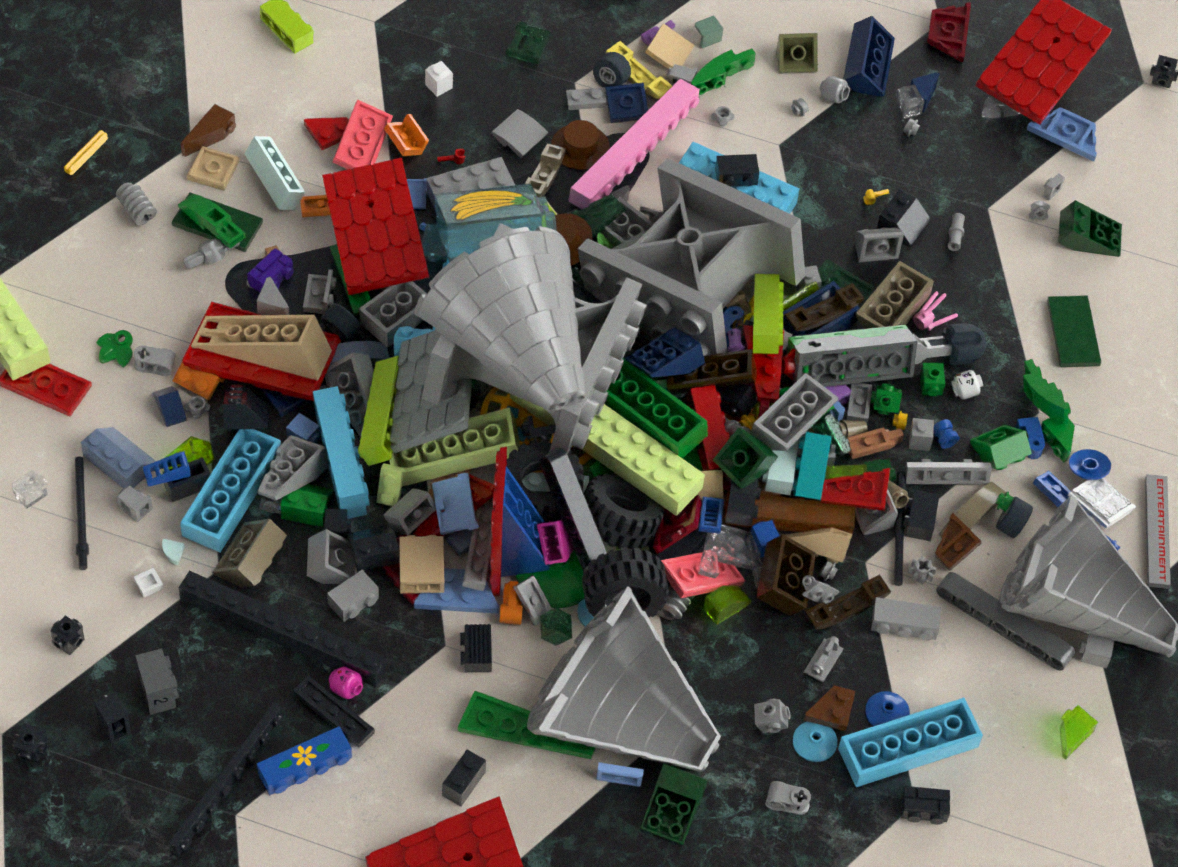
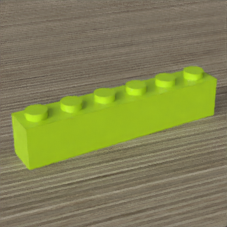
M755 274L753 353L778 354L779 346H783V282H779V274Z
M399 356L381 360L375 364L360 445L358 447L359 456L365 460L368 466L388 461L392 458L393 451L391 449L390 437L393 425L392 414L397 392L396 381L399 370Z

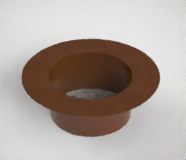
M586 120L570 122L559 129L551 141L552 145L566 148L562 164L573 169H590L610 149L609 140L606 135L593 123Z
M574 214L554 215L540 225L541 227L553 229L564 237L570 250L571 266L580 261L578 248L587 239L592 240L593 238L588 223Z

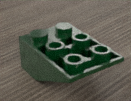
M1076 200L1060 211L1058 243L1074 251L1115 257L1121 256V223Z
M663 764L640 829L683 845L709 780L671 765Z

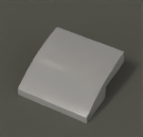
M519 109L491 132L504 147L508 145L520 158L549 133L537 121Z

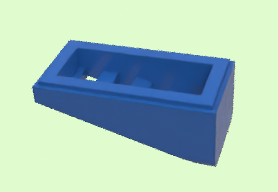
M185 451L143 467L148 487L190 477V468ZM160 469H164L165 473L161 475ZM155 471L157 477L153 478L151 472Z
M703 496L699 531L720 534L724 499Z

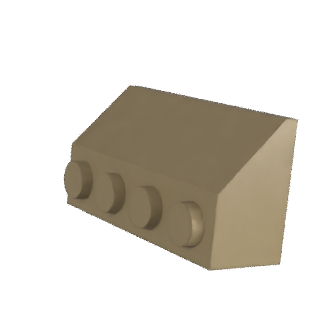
M899 261L858 310L856 317L864 329L906 325L931 295L934 281Z

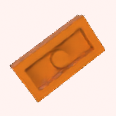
M327 195L302 197L300 201L302 218L331 215Z

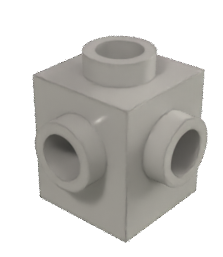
M769 699L766 702L754 704L755 724L762 733H777L782 729L788 728L790 710L780 699Z

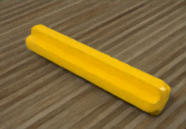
M102 130L98 131L64 166V171L69 175H73L108 139L107 133Z

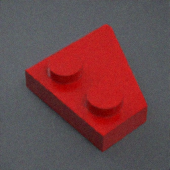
M347 117L304 119V126L321 150H325L340 143L349 119Z

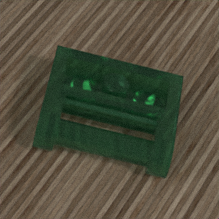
M519 21L511 45H508L506 49V54L510 57L539 64L550 38V31L532 27L523 21ZM523 34L528 35L523 49L520 50L518 45Z

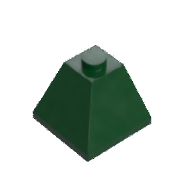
M738 428L714 457L713 461L743 489L765 474L778 456L763 441Z

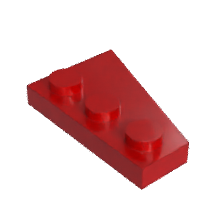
M890 468L872 473L871 471L856 476L848 475L824 480L820 502L885 511Z

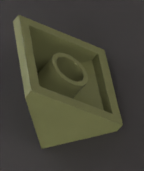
M818 33L779 34L776 48L779 73L818 72Z

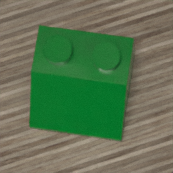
M1002 425L970 439V444L984 463H991L992 468L995 470L1005 469L1008 464L1021 462L1026 456L1032 454L1026 431L1008 425Z
M306 484L283 496L281 519L324 527L325 509L330 507L334 489Z

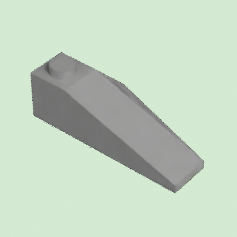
M352 352L329 366L325 380L327 386H338L339 393L344 394L345 407L349 413L350 422L361 438L374 370L369 355Z
M290 435L278 447L276 451L277 456L275 460H272L269 473L265 474L258 489V494L278 500L316 480L329 467L326 447Z

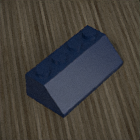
M873 16L854 23L843 79L847 81L848 86L854 92L882 97L885 95L895 38Z
M833 281L783 312V330L791 333L792 337L841 332L857 323L856 313L860 308L855 306L844 315L822 326L805 331H796L785 318V314L801 306L804 309L835 296L836 290L841 288Z

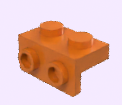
M407 114L403 122L387 123L384 127V130L402 156L422 155L429 142V139L411 114Z
M181 362L172 381L210 400L218 383H223L225 379L218 377L216 374L192 370Z

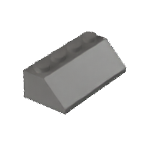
M805 373L754 422L750 434L763 441L771 450L787 451L839 398Z

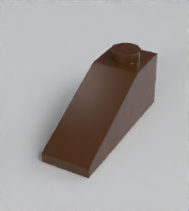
M214 104L181 142L182 156H189L200 151L202 146L208 147L224 140L236 128L235 114Z

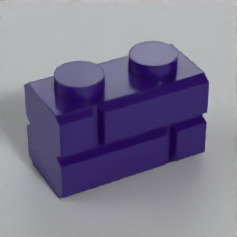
M276 248L273 249L247 274L249 286L260 293L266 278L271 277L276 287L279 288L280 283L284 279L288 280L294 272L292 259L285 254L283 255Z

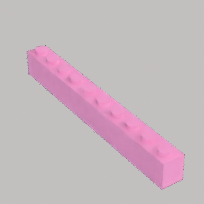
M679 79L571 187L569 202L587 213L594 207L597 208L601 200L605 196H609L612 189L623 181L624 176L627 173L630 174L638 162L641 163L649 151L652 152L660 140L663 141L670 130H674L681 119H685L692 108H696L700 100L698 98L700 89Z

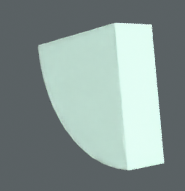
M163 539L162 548L165 556L171 563L178 565L184 550V543Z

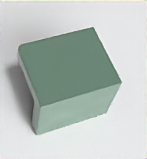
M714 15L695 22V28L701 35L700 45L702 48L722 41L724 28Z

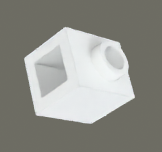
M440 61L425 69V85L438 97L453 88V73Z

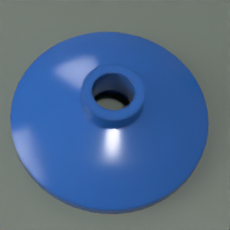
M1083 449L1071 455L1069 467L1075 475L1083 479L1098 480L1110 473L1111 461L1105 454L1099 451Z
M883 691L874 694L868 700L865 714L869 723L874 727L910 715V710L907 702L900 695ZM885 707H891L892 710H887Z

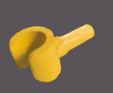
M872 189L867 190L866 195L863 197L865 204H874L876 197L889 194V190L885 189L874 192Z

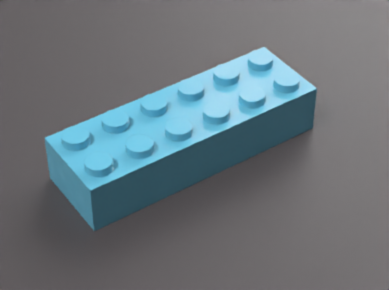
M692 142L679 164L717 180L715 172L716 157L723 156V154ZM759 171L758 185L732 186L736 190L789 214L797 204L800 189Z
M338 386L313 391L317 423L320 426L322 443L326 447L329 471L338 508L347 509V519L367 515L366 506H370L367 484L363 479L364 472L362 464L359 463L357 446L355 447L354 432L350 427L351 422L349 413L346 411L344 394L339 393Z
M239 429L180 522L182 537L221 553L258 493L265 474L269 473L270 464L277 456L276 451L281 445V441L255 429Z
M961 698L842 736L838 750L855 786L859 787L978 748L983 734L965 698Z

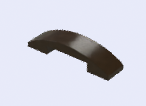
M852 283L836 290L835 296L804 309L801 306L786 313L785 318L796 331L813 329L844 315L861 303L864 297Z
M879 574L861 583L860 588L828 604L822 602L805 610V614L816 630L827 628L866 611L874 606L876 597L885 598L891 593V590Z

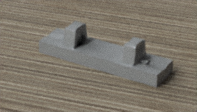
M921 459V462H907L905 484L987 485L990 483L992 466L991 463L972 462V459H963V462H931L930 459Z

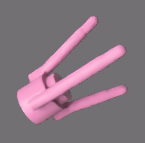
M937 291L934 292L921 310L914 315V324L919 329L924 330L927 328L930 331L935 326L958 317V314L955 313L933 322L935 316L932 310L946 297L945 293L930 306L938 295Z

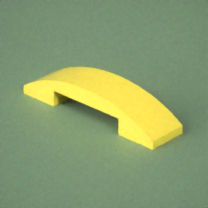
M621 41L606 50V53L616 52L627 59L631 67V75L628 80L632 84L644 83L647 95L660 99L672 87L662 76L656 78L634 59V52Z

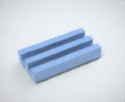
M599 762L596 779L640 787L644 769Z

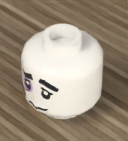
M973 370L958 373L954 376V380L951 381L955 396H959L963 400L979 395L980 387L983 386L980 374L976 375Z

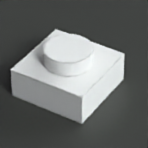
M154 568L134 576V581L143 597L164 589L163 583Z

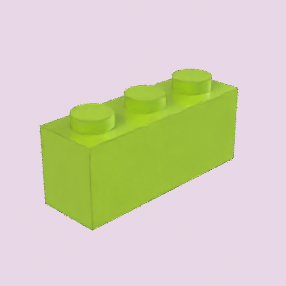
M269 0L259 6L260 19L295 54L314 43V30L312 26L306 24L300 14L295 13L290 8L287 1Z

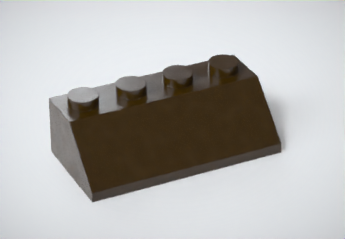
M748 349L704 356L705 363L689 374L668 376L667 387L672 393H686L691 388L711 385H715V387H728L730 385L756 382L757 368L753 351Z

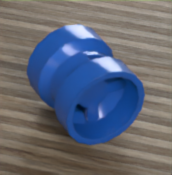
M942 420L934 425L933 434L939 438L938 442L941 448H950L959 441L960 437L956 431H953V425L950 420Z

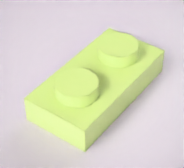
M383 463L376 503L393 507L400 500L404 468Z

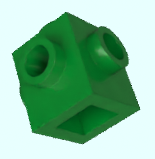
M882 383V386L877 385L876 391L871 393L870 403H874L873 407L874 410H877V413L889 415L890 412L899 413L902 390L894 388L892 384Z

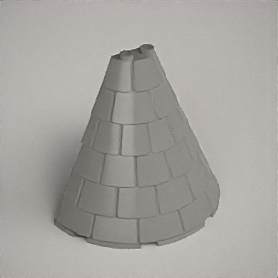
M541 226L535 231L522 227L502 232L479 243L480 248L473 253L468 254L465 251L461 253L430 281L429 286L431 289L427 295L422 294L420 296L414 313L434 326L437 332L479 359L482 365L502 377L504 381L531 398L548 412L560 410L568 404L579 403L585 399L575 295L570 265V250L566 240L560 233Z
M1073 495L1069 496L1054 511L1055 515L1049 521V526L1043 524L1015 561L1017 566L1013 572L1011 571L1007 575L1000 593L999 601L1003 604L1001 607L1007 612L1055 623L1058 626L1080 630L1084 633L1110 638L1113 641L1135 645L1138 648L1163 654L1167 658L1171 657L1176 651L1175 646L1178 640L1177 622L1163 607L1146 583L1142 581L1128 561L1121 556L1093 518L1086 513L1076 500V497Z
M626 587L614 596L613 600L616 603L612 602L608 606L605 605L574 640V644L577 647H572L557 663L537 696L540 700L531 709L527 728L537 735L554 737L559 740L585 744L589 747L611 750L616 753L638 756L646 760L669 763L672 766L703 772L709 764L707 760L710 754L712 755L718 749V741L721 736L694 690L689 686L677 662L672 660L646 612L642 611L632 593V589Z

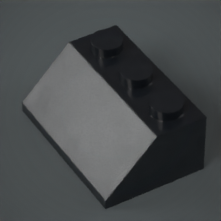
M236 384L226 388L223 404L224 429L268 428L270 412L268 405L248 387Z

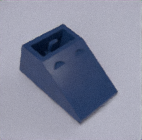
M676 327L668 330L663 335L626 357L627 362L650 377L689 374L705 363L701 343Z

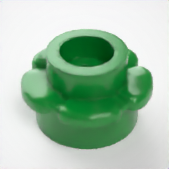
M1008 491L1005 494L1001 492L995 501L997 510L1001 509L1005 512L1012 503L1014 497L1009 495Z

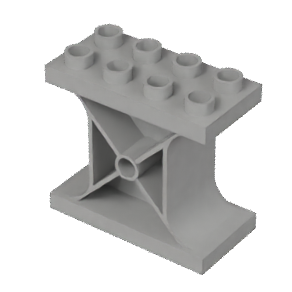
M667 158L657 168L663 211L665 213L636 243L629 247L609 249L587 239L578 248L581 265L580 276L583 279L584 288L603 303L613 299L620 292L626 277L641 283L642 287L637 301L647 304L638 328L639 331L651 336L653 340L676 327L701 343L703 356L727 353L723 308L750 280L755 278V274H779L780 279L795 286L805 277L801 219Z
M500 223L494 235L512 230V228ZM626 277L620 292L613 299L604 303H588L575 298L578 340L580 343L581 367L583 369L586 397L579 403L574 402L560 410L549 411L556 424L550 451L560 447L568 455L572 445L583 449L591 432V423L594 416H599L607 399V390L610 383H615L622 368L626 350H631L639 332L638 326L647 307V304L637 301L642 287L641 283ZM442 334L440 335L431 352L422 399L438 405L444 392L451 384L462 379H476L540 406L504 381L502 377L482 365L479 359Z

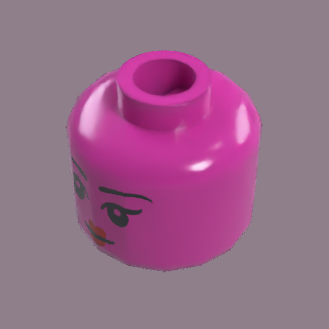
M343 666L335 669L329 677L331 691L344 699H351L362 691L361 675L348 667Z

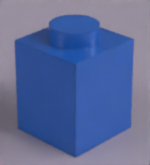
M772 520L757 522L751 529L750 538L760 558L764 557L766 543L779 536Z

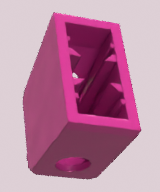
M558 520L537 524L545 565L566 562L574 548L563 521Z

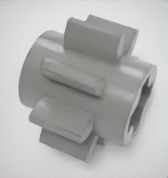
M921 556L917 561L915 559L912 560L908 574H913L912 581L923 585L927 580L932 582L936 567H932V560Z

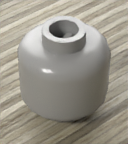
M829 76L821 82L820 91L823 99L838 104L848 98L850 87L846 80Z

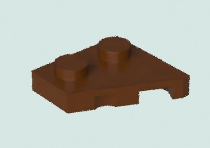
M954 513L950 515V521L943 532L942 540L935 552V557L949 571L982 544L981 540Z
M834 685L806 712L804 721L846 731L856 691Z

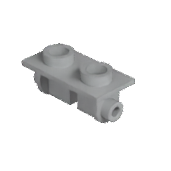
M811 575L805 576L802 580L803 586L806 589L802 595L815 602L830 603L834 596L840 593L839 590L830 587L829 584L815 580Z
M834 636L828 639L824 638L804 673L824 682L844 649L839 646V639Z

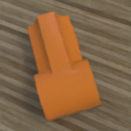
M510 581L504 585L499 623L522 624L523 605L514 589V586L519 584L518 581Z

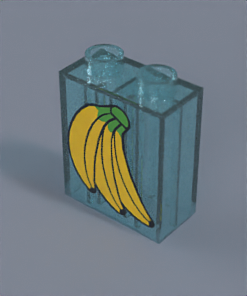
M531 184L434 194L437 234L449 263L464 251L471 254L479 249V243L494 236L500 223L512 229L527 227L530 231H535L541 226L556 231L554 212L548 210L545 196L537 197Z

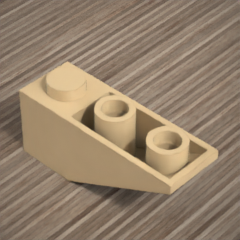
M831 527L786 534V536L816 553V556L821 555L832 563L843 562L852 534Z

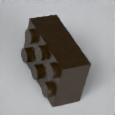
M784 534L767 542L756 598L788 616L806 609L808 598L802 595L806 591L802 580L807 575L812 576L816 553Z

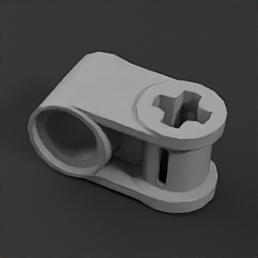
M139 346L134 351L135 368L139 372L169 376L172 373L176 354L166 348Z
M773 781L770 783L765 804L772 810L803 815L809 810L811 794L804 787Z

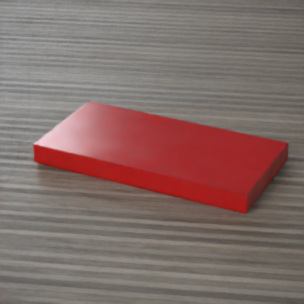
M47 364L14 381L6 369L0 375L1 387L69 417L74 413L92 386L91 381L52 364Z

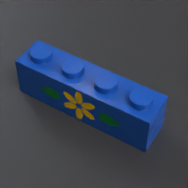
M339 726L257 763L258 775L269 796L274 793L279 794L294 784L304 783L308 778L316 774H324L331 767L344 765L352 758V748Z

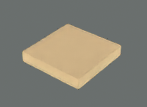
M663 23L645 53L669 69L673 68L674 64L682 66L695 45Z
M202 146L187 174V180L225 191L240 162L239 157Z

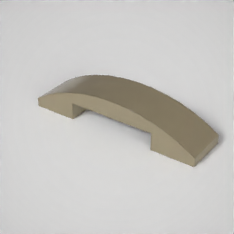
M547 143L541 154V161L532 177H528L522 192L538 197L544 196L559 171L566 148Z
M990 482L976 492L955 515L971 530L992 508L995 509L997 507L995 501L1001 492L1005 494L1006 492L995 483ZM948 523L945 525V527H944V528L942 529V531L939 533V536H940L941 538H942V535H943L944 530H946V528H947Z

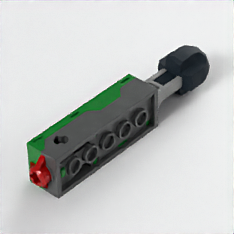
M968 323L949 325L942 331V336L918 338L911 333L906 325L788 337L787 355L782 358L781 369L793 385L805 373L824 387L913 377L915 364L921 363L926 358L944 356L945 360L951 365L968 364L978 360L984 354L987 345L982 330Z

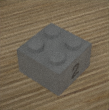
M162 648L135 655L139 679L150 715L176 708L175 699H178L179 695L175 676L172 675L169 656L164 657Z

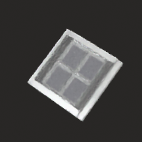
M1104 478L1087 480L1068 494V496L1073 495L1076 497V500L1083 509L1105 529L1130 514L1136 508L1135 505Z

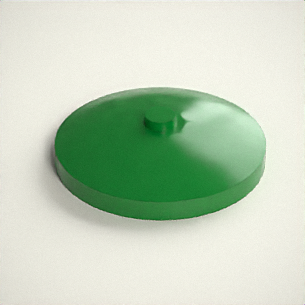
M575 550L566 562L550 564V570L515 575V579L519 583L530 576H535L551 608L572 607L585 599L582 585L583 570Z

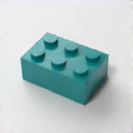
M805 432L799 438L798 448L800 449V455L796 457L795 469L797 472L792 486L793 495L821 500L832 436Z

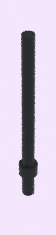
M78 456L75 457L78 534L76 555H78L79 569L86 570L88 568L87 555L89 554V544L86 538L83 457Z
M899 471L897 472V485L907 491L905 472ZM905 506L903 508H896L898 513L895 526V586L903 584V524Z

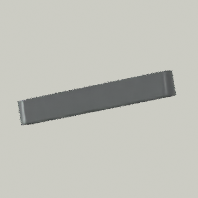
M949 572L936 588V592L941 598L1056 670H1064L1075 655V650L1070 644L1024 615L1007 612L1001 607L1003 604L998 599L954 572Z

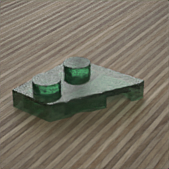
M832 414L818 419L811 426L813 430L818 427L824 435L832 436L830 447L831 445H836L834 452L836 457L851 451L848 438L843 435L839 428L838 420Z

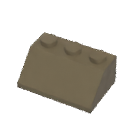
M271 519L245 522L212 573L242 588L257 585L261 581L265 569L271 565L272 558L283 546L282 542L287 535Z

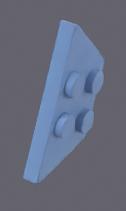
M1060 107L1051 114H1048L1040 125L1036 122H1030L1027 126L1028 131L1093 162L1096 159V124Z
M444 568V593H420L414 604V609L499 614V605L487 581L484 591L462 586L465 569Z

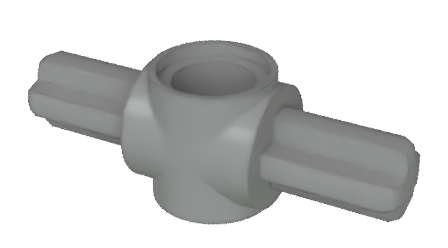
M216 238L208 240L199 245L197 252L183 259L184 265L187 269H190L203 262L207 265L213 264L223 259L225 252L230 249Z

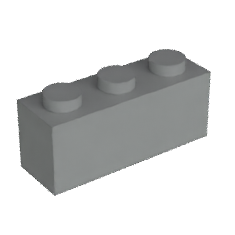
M876 597L873 607L871 631H877L881 634H897L901 637H918L922 640H936L940 626L941 607Z

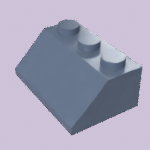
M114 427L95 429L81 441L83 456L122 488L129 485L134 488L145 478L143 467L156 462Z

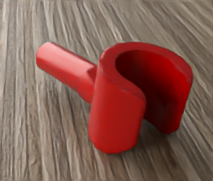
M457 149L454 155L437 157L438 162L454 161L460 165L465 161V150Z

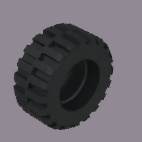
M542 439V442L532 440L529 445L525 443L519 445L518 451L513 450L509 454L507 468L546 523L561 520L552 494L534 493L522 483L523 478L529 473L542 470L539 459L549 453L552 444L549 443V440ZM570 449L568 458L583 492V467L579 463L577 455H571L572 450Z
M606 473L594 477L589 481L583 495L600 537L608 546H616L619 549L627 547V549H632L633 547L641 549L652 542L663 519V506L614 473L610 475Z
M624 547L621 550H609L606 554L598 555L596 560L593 559L583 572L582 585L585 604L588 612L593 617L605 605L608 606L612 602L616 603L613 600L614 596L626 587L632 589L638 604L648 617L657 615L658 610L661 611L669 597L664 564L656 555L651 554V552L645 549L641 551L639 548L627 549V547Z

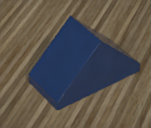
M935 72L911 80L909 93L920 112H925L937 87L940 73Z
M171 386L152 392L166 427L187 421L181 398L176 388Z

